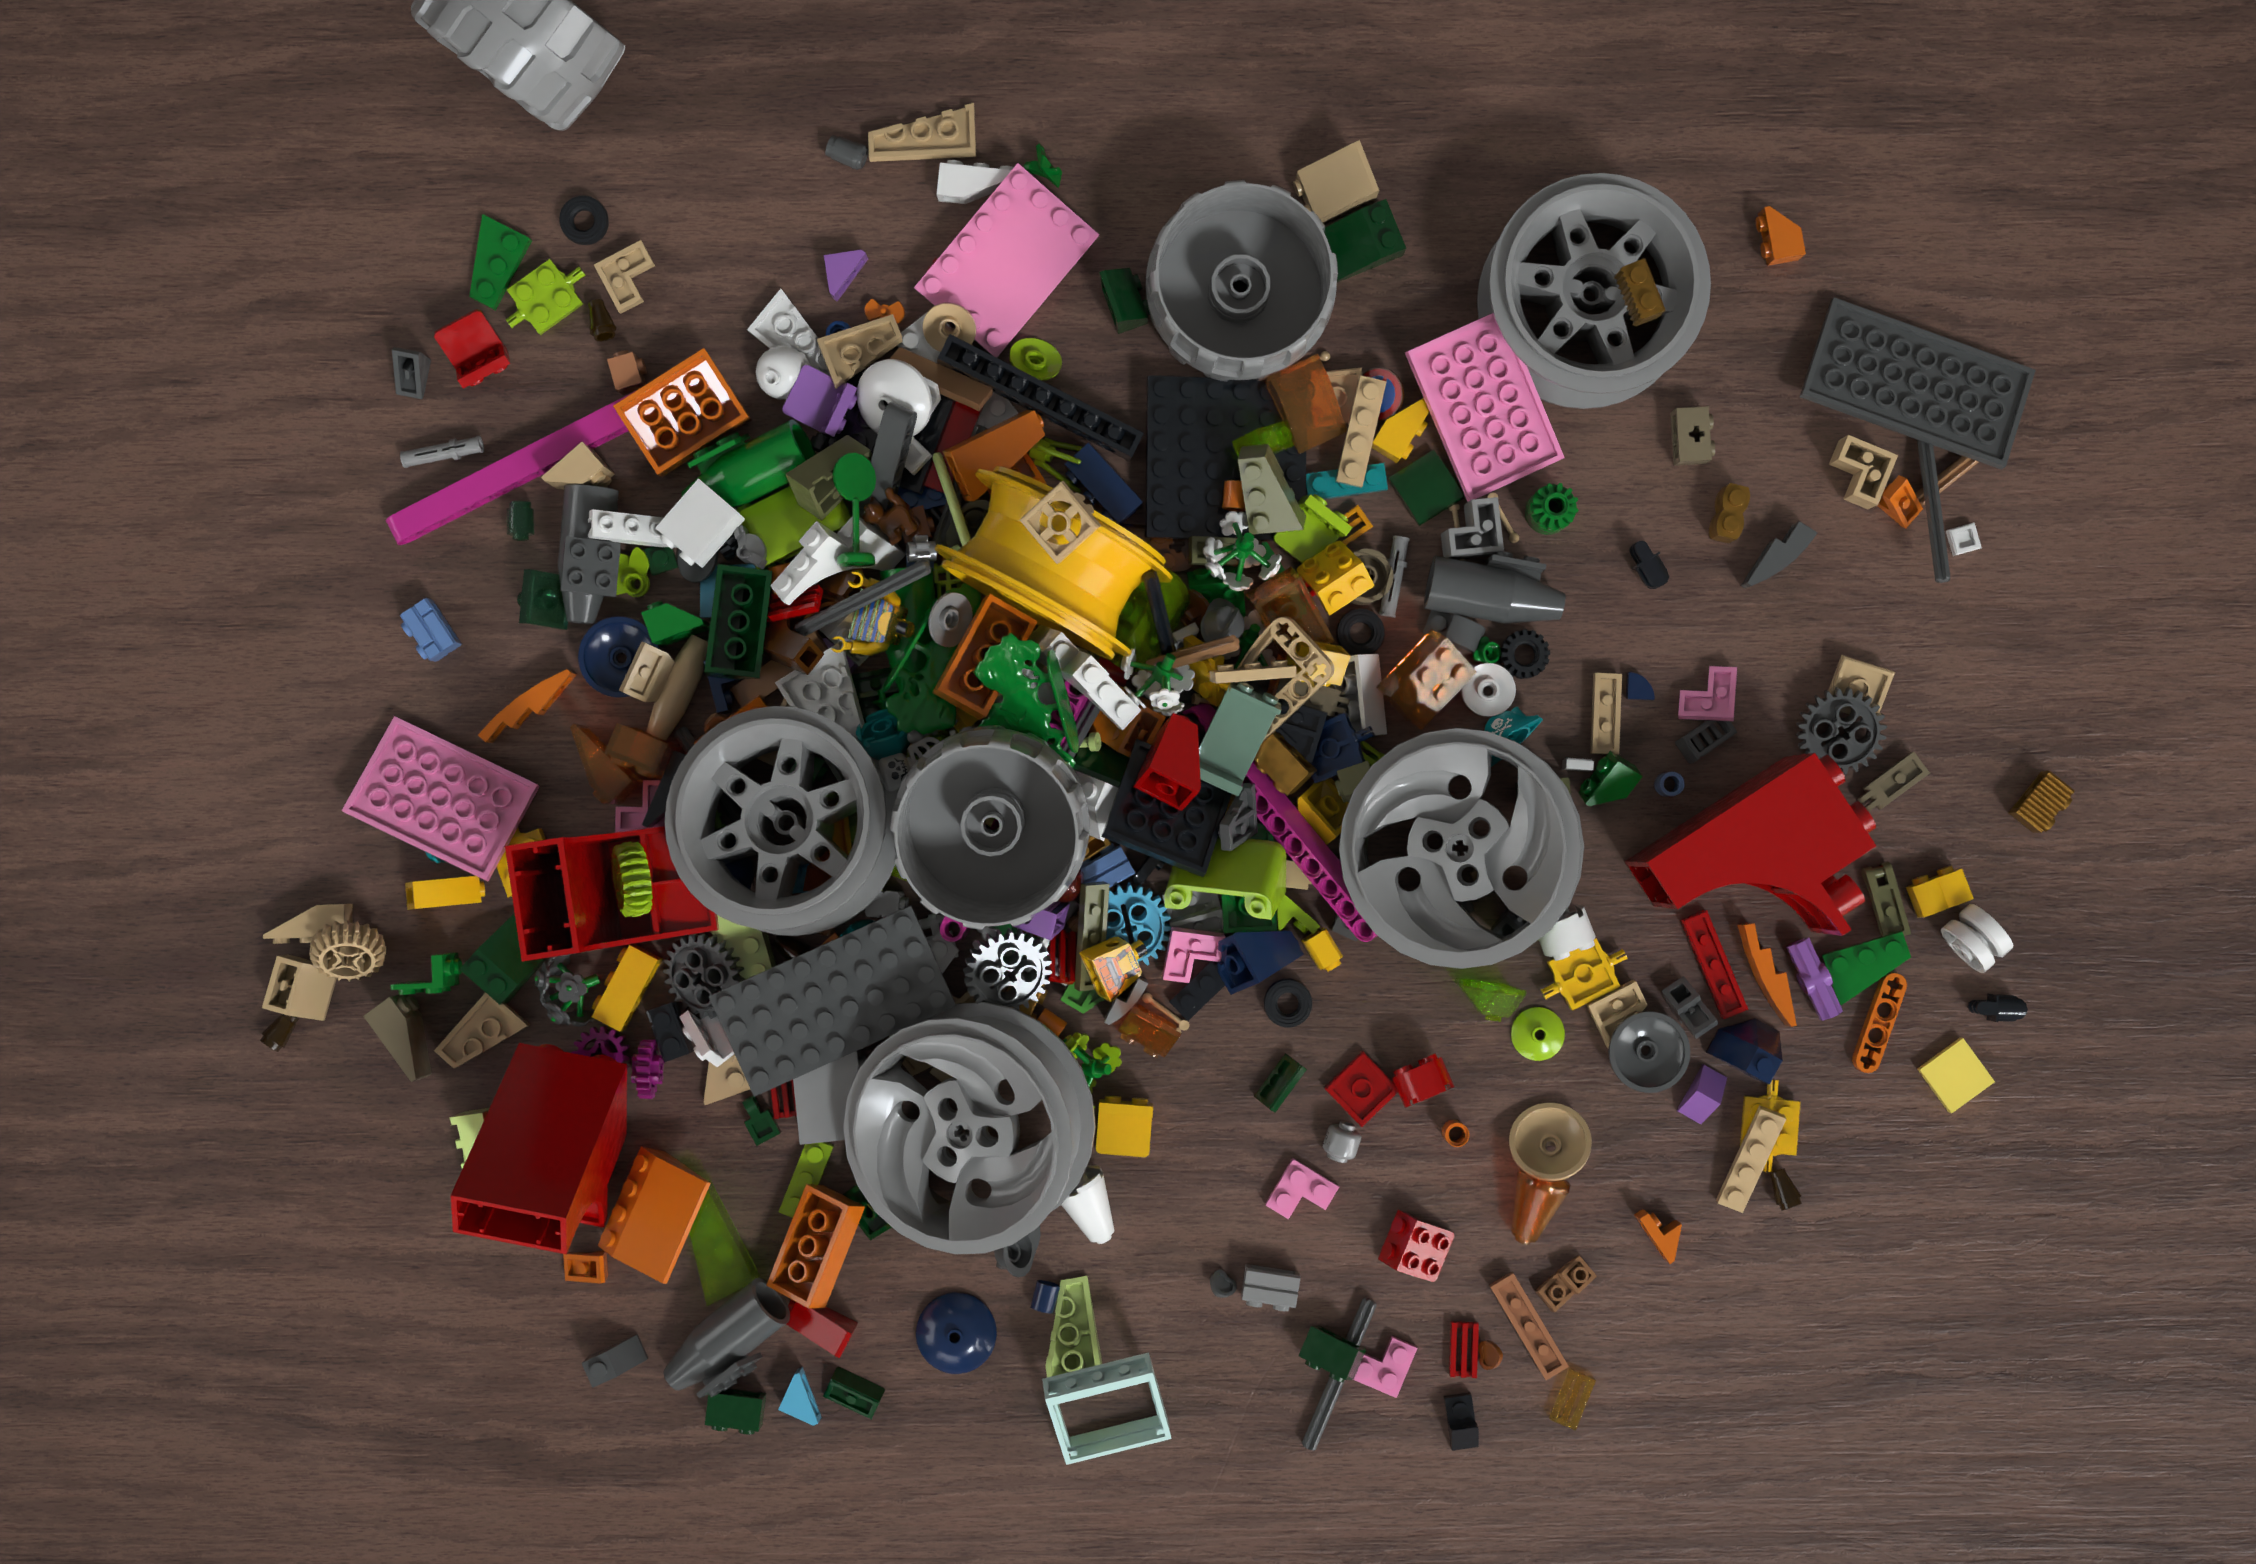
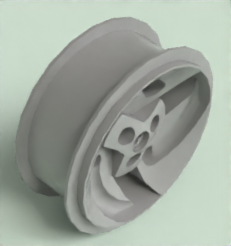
M1453 728L1424 733L1401 743L1371 766L1354 789L1344 814L1339 853L1344 883L1354 906L1377 936L1400 953L1426 964L1464 969L1493 965L1522 953L1553 928L1569 907L1581 878L1584 840L1580 815L1568 788L1548 763L1523 745L1494 733ZM1492 756L1506 760L1518 768V797L1511 824H1509L1499 809L1489 802L1482 800L1491 776ZM1458 775L1467 777L1472 785L1470 795L1464 799H1456L1449 792L1450 781ZM1416 818L1408 836V856L1381 860L1370 866L1367 850L1369 837L1387 825ZM1479 820H1484L1489 825V832L1485 836H1478L1474 832V824ZM1433 833L1439 834L1443 839V844L1439 849H1432L1428 846V837ZM1459 840H1463V844L1468 845L1469 848L1468 852L1464 851V856H1460V852L1454 849L1455 845H1459ZM1511 866H1520L1527 873V883L1520 890H1512L1504 883V873ZM1406 867L1414 868L1420 874V886L1414 891H1406L1398 883V875ZM1466 867H1473L1477 871V879L1472 883H1468L1462 878V871ZM1495 890L1508 909L1527 922L1512 934L1501 936L1480 925L1458 901L1476 900Z
M976 1002L957 1003L951 1009L899 1030L878 1045L857 1072L847 1096L843 1125L848 1162L859 1189L874 1211L901 1235L926 1248L951 1254L988 1253L1013 1245L1037 1229L1050 1212L1058 1208L1080 1183L1092 1155L1096 1128L1091 1091L1082 1067L1066 1044L1042 1022L1015 1008L988 1002L978 1004ZM907 1056L916 1061L926 1062L949 1074L952 1078L944 1080L928 1091L912 1075L905 1072L901 1066ZM1007 1079L1015 1094L1014 1101H1007L1000 1095L999 1084L1001 1080ZM950 1098L955 1101L958 1110H953L950 1107ZM903 1101H911L919 1107L920 1115L918 1119H910L904 1115L902 1111ZM1043 1101L1051 1121L1052 1132L1045 1138L1016 1151L1020 1137V1124L1017 1114L1028 1112ZM988 1126L996 1129L998 1137L990 1135ZM948 1147L956 1153L957 1157L949 1153ZM929 1169L944 1180L956 1183L952 1201L938 1195L929 1187ZM979 1178L990 1184L992 1191L988 1198L982 1199L973 1193L971 1188L973 1179Z

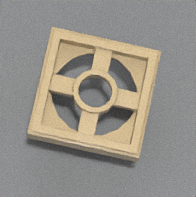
M1064 481L1053 488L1020 519L1022 524L1056 564L1061 563L1101 526L1092 515L1094 513L1092 505H1086L1083 502L1085 497L1078 492L1073 493ZM1064 501L1072 504V506L1065 512H1056L1050 503ZM1042 511L1048 517V528L1040 525L1039 520ZM1079 512L1081 528L1078 536H1076L1070 528L1071 518ZM1055 515H1062L1066 519L1067 526L1065 530L1056 531L1053 528L1052 519ZM1054 534H1063L1069 543L1059 545L1056 538L1052 536Z

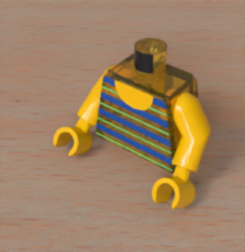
M859 570L852 571L851 573L860 577V583L856 584L852 581H847L852 588H859L860 586L868 588L880 582L873 578L866 579ZM894 591L854 611L847 637L851 639V642H846L844 638L836 636L832 639L842 640L843 647L840 650L832 648L831 650L836 653L850 650V653L871 656L886 651L889 645H898L901 636L910 638L915 630L914 623L906 620L908 608L901 605V599Z

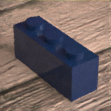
M1089 442L1073 456L1081 460L1080 464L1069 461L1065 463L1067 470L1065 475L1075 486L1079 483L1086 490L1083 493L1085 498L1092 505L1097 503L1103 509L1101 514L1119 525L1124 523L1143 506L1140 498Z

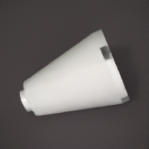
M1089 1165L1086 1167L1080 1183L1061 1205L1090 1242L1103 1244L1112 1238L1114 1225L1102 1169L1097 1165Z

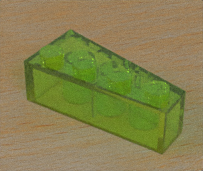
M711 1180L708 1181L711 1184L689 1232L706 1306L740 1290L760 1276Z

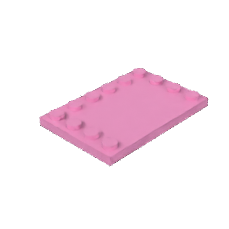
M1017 163L916 284L914 289L934 306L940 303H955L964 307L972 315L976 324L974 340L988 353L997 358L1098 238L1099 234Z
M1494 313L1405 352L1467 502L1565 458L1529 370L1514 354L1503 338L1496 323Z
M394 716L344 805L342 812L488 882L505 852V846H508L540 786Z

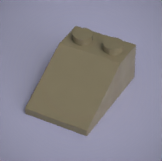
M411 995L390 996L363 1017L411 1082L426 1078L432 1072L423 1018L418 1010L420 1006Z

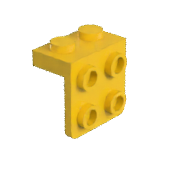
M1342 541L1329 544L1324 550L1305 560L1297 568L1299 576L1315 591L1329 616L1375 586L1363 562Z
M1105 1096V1099H1099L1096 1151L1099 1154L1147 1157L1150 1151L1153 1103H1148V1099L1132 1098V1102L1121 1101L1119 1096Z

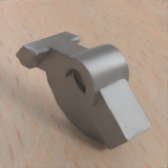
M740 525L734 531L735 539L738 542L737 557L746 564H753L764 569L768 562L765 560L767 557L765 543L758 536L750 534L743 525Z

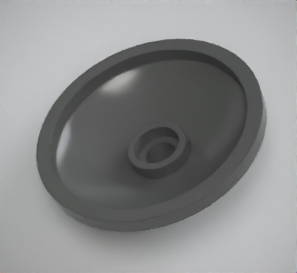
M1654 1011L1639 1012L1627 1017L1616 1027L1609 1043V1061L1615 1075L1628 1087L1644 1093L1661 1092L1675 1085L1686 1072L1690 1060V1044L1683 1028L1671 1017ZM1644 1045H1647L1649 1047V1051L1647 1054L1643 1055L1641 1053V1048Z

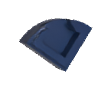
M1633 672L1627 673L1626 699L1655 700L1653 688L1643 676Z

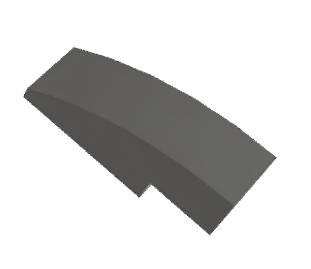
M1799 521L1790 527L1782 541L1777 538L1769 541L1741 584V587L1744 589L1751 587L1783 570L1808 547L1817 535V532Z

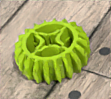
M624 842L614 846L611 854V870L620 911L625 917H638L649 913L652 907L653 889L644 848L639 842Z

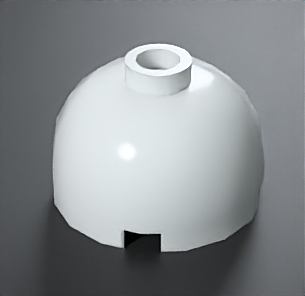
M789 344L777 345L765 351L757 362L756 377L759 386L767 395L776 399H787L802 366H810L805 354L791 348L793 346Z

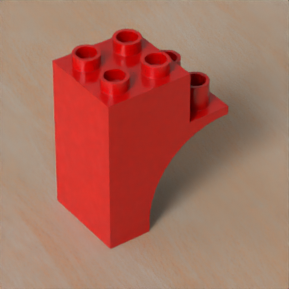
M1816 753L1786 756L1624 862L1654 907L1679 909L1706 892L1727 885L1744 883L1765 890L1781 899L1800 916L1811 932L1843 936L1852 930L1843 916L1864 903L1865 898L1851 877L1845 874L1836 879L1833 875L1876 847V844L1868 834L1876 828V824L1869 811L1859 801L1849 805L1838 786L1846 781L1845 776L1838 764L1829 755H1824L1820 759Z
M665 826L590 836L560 837L505 846L522 962L719 930L717 914L706 908L691 894L679 877L670 857ZM624 842H639L646 853L650 869L651 886L653 889L652 907L649 913L638 917H625L618 906L612 880V850L614 846Z
M519 1043L451 1193L453 1232L567 1255L579 1223L604 1228L607 1222L608 1183L627 1136V1064L617 1062L607 1055L589 1057L564 1052L561 1048L551 1044L534 1046Z

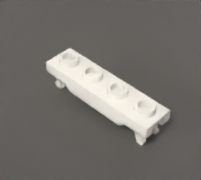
M594 509L589 511L588 523H591V529L588 533V538L610 540L618 543L668 547L659 539L663 534L656 529V526L663 520V517Z

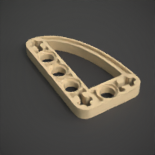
M1287 616L1277 618L1263 631L1238 666V668H1244V663L1257 662L1267 646L1275 639L1302 669L1297 674V677H1294L1275 695L1278 699H1285L1288 702L1289 710L1286 714H1276L1263 742L1333 676L1335 670L1334 664L1295 620ZM1279 623L1282 625L1287 623L1289 625L1287 631L1291 636L1299 635L1290 645L1287 641L1291 640V638L1286 633L1279 634L1281 629ZM1302 641L1308 644L1309 654L1306 657H1301L1296 653L1295 648L1298 642ZM1316 663L1318 665L1325 664L1326 668L1324 671L1326 675L1320 674L1313 680L1305 675L1307 672L1311 676L1317 671ZM1299 680L1305 681L1309 688L1304 696L1297 694L1295 691V684Z

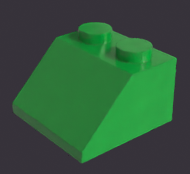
M662 601L648 605V610L641 612L652 643L661 647L687 639L691 634L695 636L710 630L709 622L668 603L663 604Z

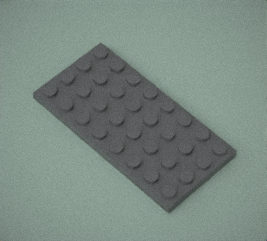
M1834 297L1830 301L1799 397L2002 470L2007 465L2036 370Z
M908 906L708 996L754 1097L891 1036L903 1028L920 1023L956 1006L912 906Z

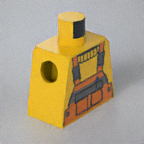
M1113 937L1079 952L1097 995L1112 1002L1141 976L1142 971L1137 960L1147 954V948L1141 940H1137L1130 945L1129 942L1120 937Z

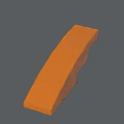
M566 669L541 681L500 711L478 736L485 742L493 743L507 725L510 728L519 729L532 712L544 715L577 674Z
M1755 923L1737 924L1744 952L1765 998L1784 1025L1790 1027L1797 1026L1787 973L1775 972L1771 948L1759 947Z

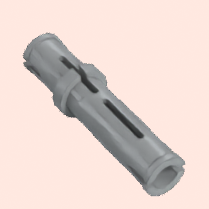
M480 436L462 440L454 438L450 439L448 443L401 451L400 459L405 468L450 458L459 460L465 455L483 453L484 444Z
M1393 536L1390 557L1387 559L1392 567L1393 574L1398 552L1399 557L1396 573L1393 578L1394 585L1391 601L1389 602L1390 588L1389 592L1382 597L1380 616L1396 618L1395 614L1403 570L1407 568L1405 559L1410 538Z

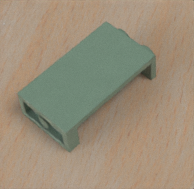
M1243 681L1238 683L1230 682L1199 745L1201 780L1238 797L1243 789V780L1276 714L1280 715L1282 711L1281 703L1278 702L1279 699L1266 692L1261 695L1253 691L1254 688Z

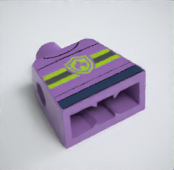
M1061 900L1053 902L1047 908L1036 913L1032 920L1014 927L1052 940L1064 929L1070 903Z

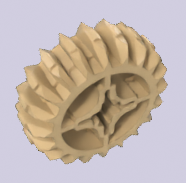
M347 920L344 923L335 921L332 926L325 924L323 929L317 930L310 943L309 956L313 967L318 968L320 974L326 973L327 978L337 977L338 981L348 979L349 982L351 979L356 978L361 981L363 976L371 977L372 973L379 972V968L383 966L385 961L386 946L383 935L378 934L376 928L370 929L369 924L359 925L358 921L349 923Z

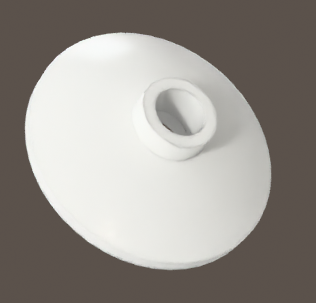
M1493 663L1475 666L1467 673L1462 683V697L1465 704L1471 711L1481 716L1490 717L1503 713L1511 706L1516 694V686L1512 675L1504 667ZM1490 687L1493 691L1492 695H1484L1483 688Z

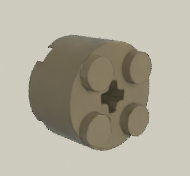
M1361 549L1353 553L1363 562L1375 586L1350 602L1355 605L1371 604L1384 597L1389 592L1394 578L1392 567L1382 553L1373 549Z

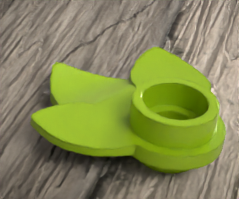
M635 547L630 556L620 553L617 595L627 593L632 597H642L648 592L650 581L647 572L650 564L646 553L641 548ZM636 579L640 580L641 583L638 589L634 585Z

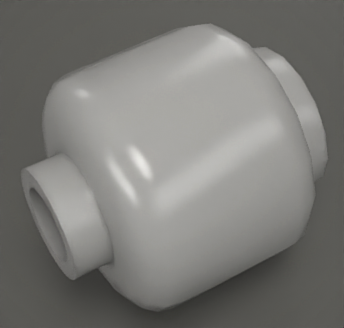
M1341 1120L1339 1124H1331L1328 1127L1323 1142V1149L1327 1152L1326 1156L1334 1161L1347 1163V1160L1355 1158L1362 1136L1355 1130V1125L1351 1122Z

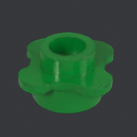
M1481 637L1477 650L1473 652V659L1483 664H1494L1500 658V647L1497 643L1490 642L1488 637Z

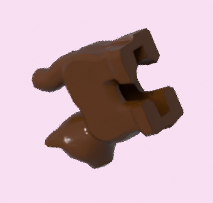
M887 487L885 489L886 497L894 505L887 511H884L882 505L874 497H871L870 502L864 507L862 518L866 523L876 524L888 536L889 543L893 546L902 539L901 536L903 534L899 528L904 527L905 534L908 536L917 530L921 522L913 515L909 504L897 495L892 487Z

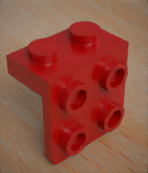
M479 309L460 317L434 332L435 340L456 369L457 381L463 389L469 385L476 386L480 384L484 377L492 373L498 374L504 371L510 364L507 348Z
M1398 1210L1378 1260L1396 1271L1435 1282L1453 1242L1454 1233L1423 1222L1407 1212Z

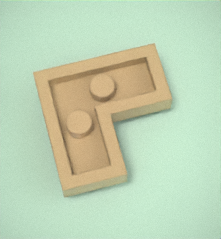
M641 240L594 264L620 314L644 302L632 278L654 267L655 264Z

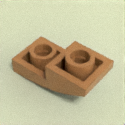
M1578 1255L1549 1277L1535 1292L1552 1312H1556L1574 1294H1579L1597 1276Z

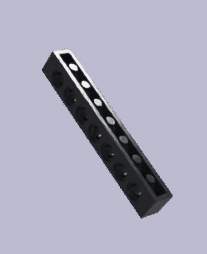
M949 334L938 356L937 364L992 387L994 393L1027 410H1035L1041 417L1127 461L1132 458L1144 434Z

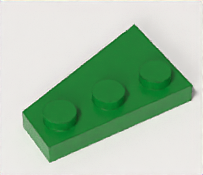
M482 214L469 297L496 311L532 240Z
M1902 930L1822 954L1825 965L1832 977L1835 994L1841 1006L1911 958Z

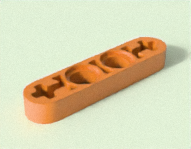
M1889 972L1879 980L1852 1057L1853 1066L1861 1072L1872 1073L1878 1069L1907 988L1906 979L1898 973ZM1896 978L1895 983L1899 984L1898 988L1891 990L1887 982L1888 980L1893 981ZM1891 990L1890 996L1895 997V999L1893 1001L1888 998H1882V995H1889V992ZM1886 1002L1889 1004L1891 1011L1887 1017L1882 1018L1879 1016L1877 1008L1881 1003ZM1872 1028H1878L1882 1033L1880 1041L1872 1043L1868 1037L1869 1031ZM1865 1044L1877 1048L1876 1052L1870 1050L1868 1055L1869 1049L1864 1048ZM1868 1055L1872 1063L1871 1065L1866 1064L1863 1068L1864 1063L1860 1059L1862 1056L1866 1057Z

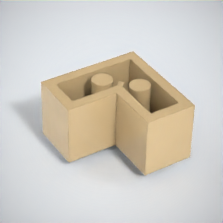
M1850 435L1841 438L1836 445L1829 465L1853 474L1844 500L1865 509L1877 506L1898 455Z

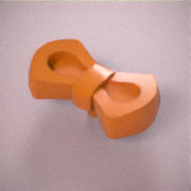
M870 299L864 309L869 321L893 314L898 324L905 316V309L899 301L888 306L885 304L880 305L875 299Z

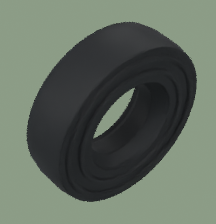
M589 196L571 198L564 204L559 216L560 227L565 236L579 245L597 243L605 236L609 226L606 209L598 200ZM581 211H589L594 216V223L588 230H579L574 224L575 216Z
M1367 609L1349 611L1340 619L1336 629L1338 644L1351 656L1373 654L1380 648L1385 636L1383 622L1378 615ZM1365 623L1368 625L1371 636L1367 642L1357 643L1352 640L1350 629L1354 624Z
M1282 979L1268 988L1264 996V1010L1268 1018L1276 1025L1285 1028L1296 1027L1309 1017L1312 1010V997L1302 983L1293 979ZM1292 993L1297 997L1298 1008L1296 1011L1285 1014L1279 1010L1277 1002L1282 994Z

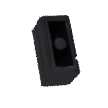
M674 1001L646 1011L649 1022L653 1023L651 1027L664 1063L694 1052L692 1042L682 1031L684 1025L679 1018L682 1014L678 1002Z

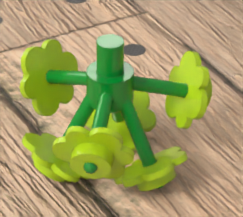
M1076 1032L1073 1036L1068 1035L1065 1037L1063 1042L1075 1059L1079 1057L1083 1061L1082 1070L1092 1094V1088L1096 1086L1094 1078L1109 1075L1115 1071L1116 1067L1122 1064L1119 1058L1121 1051L1117 1046H1110L1109 1043L1105 1042L1101 1047H1096L1093 1050L1095 1058L1093 1059L1085 1051L1089 1036L1085 1033L1080 1034Z

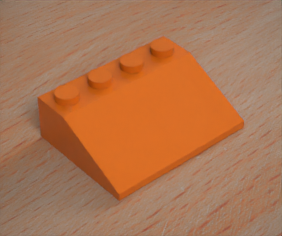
M705 348L613 405L656 474L660 477H664L694 458V453L715 444L752 421Z
M641 1146L597 1246L622 1263L663 1284H667L711 1183L667 1152Z

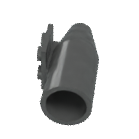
M572 484L564 486L558 572L567 622L594 624L604 596L616 597L621 543L588 538V533L591 529V523H588L589 511L592 509L618 512V490L591 485Z
M1498 551L1497 555L1493 554L1485 560L1484 564L1434 556L1426 584L1424 609L1499 623L1550 621L1561 619L1566 595L1540 582L1541 572L1546 570L1547 564L1539 563V558L1524 556L1523 560L1513 558L1512 553Z
M755 1278L694 1327L663 1371L667 1383L673 1389L680 1391L703 1381L705 1387L697 1393L699 1398L708 1394L714 1397L722 1390L725 1392L738 1383L736 1379L741 1375L746 1376L757 1368L755 1363L763 1357L761 1353L750 1357L748 1354L790 1320V1311L781 1293L766 1286L768 1281L762 1278Z

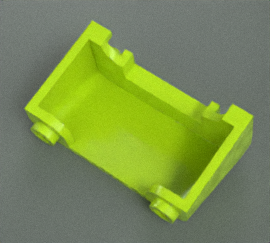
M791 486L753 505L748 503L736 509L745 518L741 525L747 528L750 534L758 536L765 543L767 548L765 560L768 562L764 569L761 570H767L769 567L776 566V562L784 564L786 563L785 560L799 554L804 548L799 540L816 521L836 533L852 517V513L845 499H843L821 521L798 505Z
M1218 836L1204 877L1176 866L1172 867L1164 895L1165 908H1186L1192 900V891L1245 897V909L1248 914L1256 918L1272 920L1286 893V850L1278 842L1248 839L1232 851L1221 850V839Z

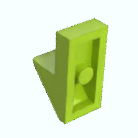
M1284 895L1277 908L1278 931H1281L1293 917L1296 919L1293 924L1301 932L1306 934L1309 931L1314 934L1320 928V925Z

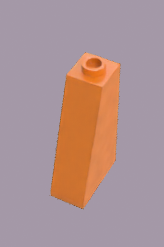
M1035 410L1020 412L942 451L965 501H975L989 489L976 477L975 473L978 469L992 472L996 466L1010 469L1045 436L1043 431L1044 422Z

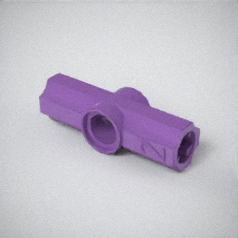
M1806 937L1786 946L1798 972L1796 974L1798 983L1803 992L1809 996L1821 1021L1830 1019L1843 1012L1831 986L1833 984L1832 977L1827 967L1820 962L1810 938Z

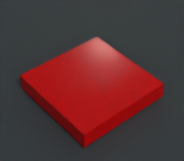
M1363 1051L1324 1087L1361 1127L1398 1093L1395 1084Z

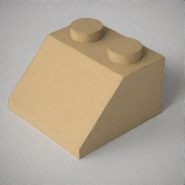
M581 442L541 478L546 483L561 490H564L565 485L572 484L606 488L612 481L611 477L615 474L592 448Z

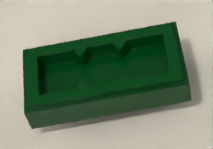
M1285 1053L1254 1097L1276 1113L1307 1069Z

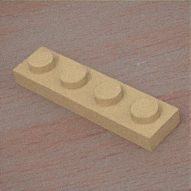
M1359 376L1335 482L1360 488L1363 487L1387 381Z
M1759 1105L1716 1198L1718 1204L1741 1213L1744 1212L1786 1121L1784 1114Z

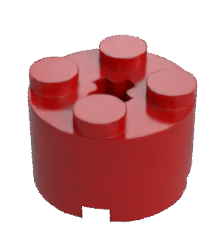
M1436 1053L1419 1060L1420 1066L1414 1069L1409 1064L1393 1071L1395 1077L1392 1080L1405 1108L1412 1106L1410 1100L1415 1104L1447 1091L1444 1085H1446L1447 1089L1455 1087L1442 1057L1438 1058Z

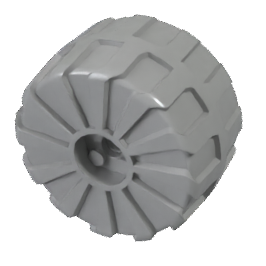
M414 0L411 5L413 19L425 28L433 38L457 54V58L468 67L479 71L487 77L493 86L504 95L514 99L527 112L558 131L567 130L602 90L606 80L625 51V45L571 0Z
M1245 180L1226 181L1224 186L1211 189L1203 194L1197 192L1181 204L1179 210L1170 218L1165 226L1162 227L1148 261L1146 297L1154 328L1157 329L1164 342L1168 345L1170 353L1181 364L1187 363L1202 371L1207 378L1228 382V380H1265L1298 362L1322 335L1335 303L1338 276L1336 254L1331 252L1324 233L1325 226L1314 211L1309 212L1300 202L1291 197V192L1276 185L1269 187L1246 183ZM1237 281H1242L1246 284L1247 290L1245 292H1237L1233 288V284Z
M989 725L951 735L935 744L916 761L899 788L890 824L896 853L894 862L901 878L907 879L910 886L921 898L920 903L934 914L941 913L948 918L962 922L964 927L983 930L985 926L1006 924L1017 926L1032 920L1036 913L1047 908L1053 902H1057L1077 876L1083 863L1089 841L1090 819L1086 797L1078 776L1068 761L1065 762L1059 754L1049 747L1044 739L1030 732L1025 734L999 725ZM990 817L998 820L1000 827L996 830H991L985 825V820Z

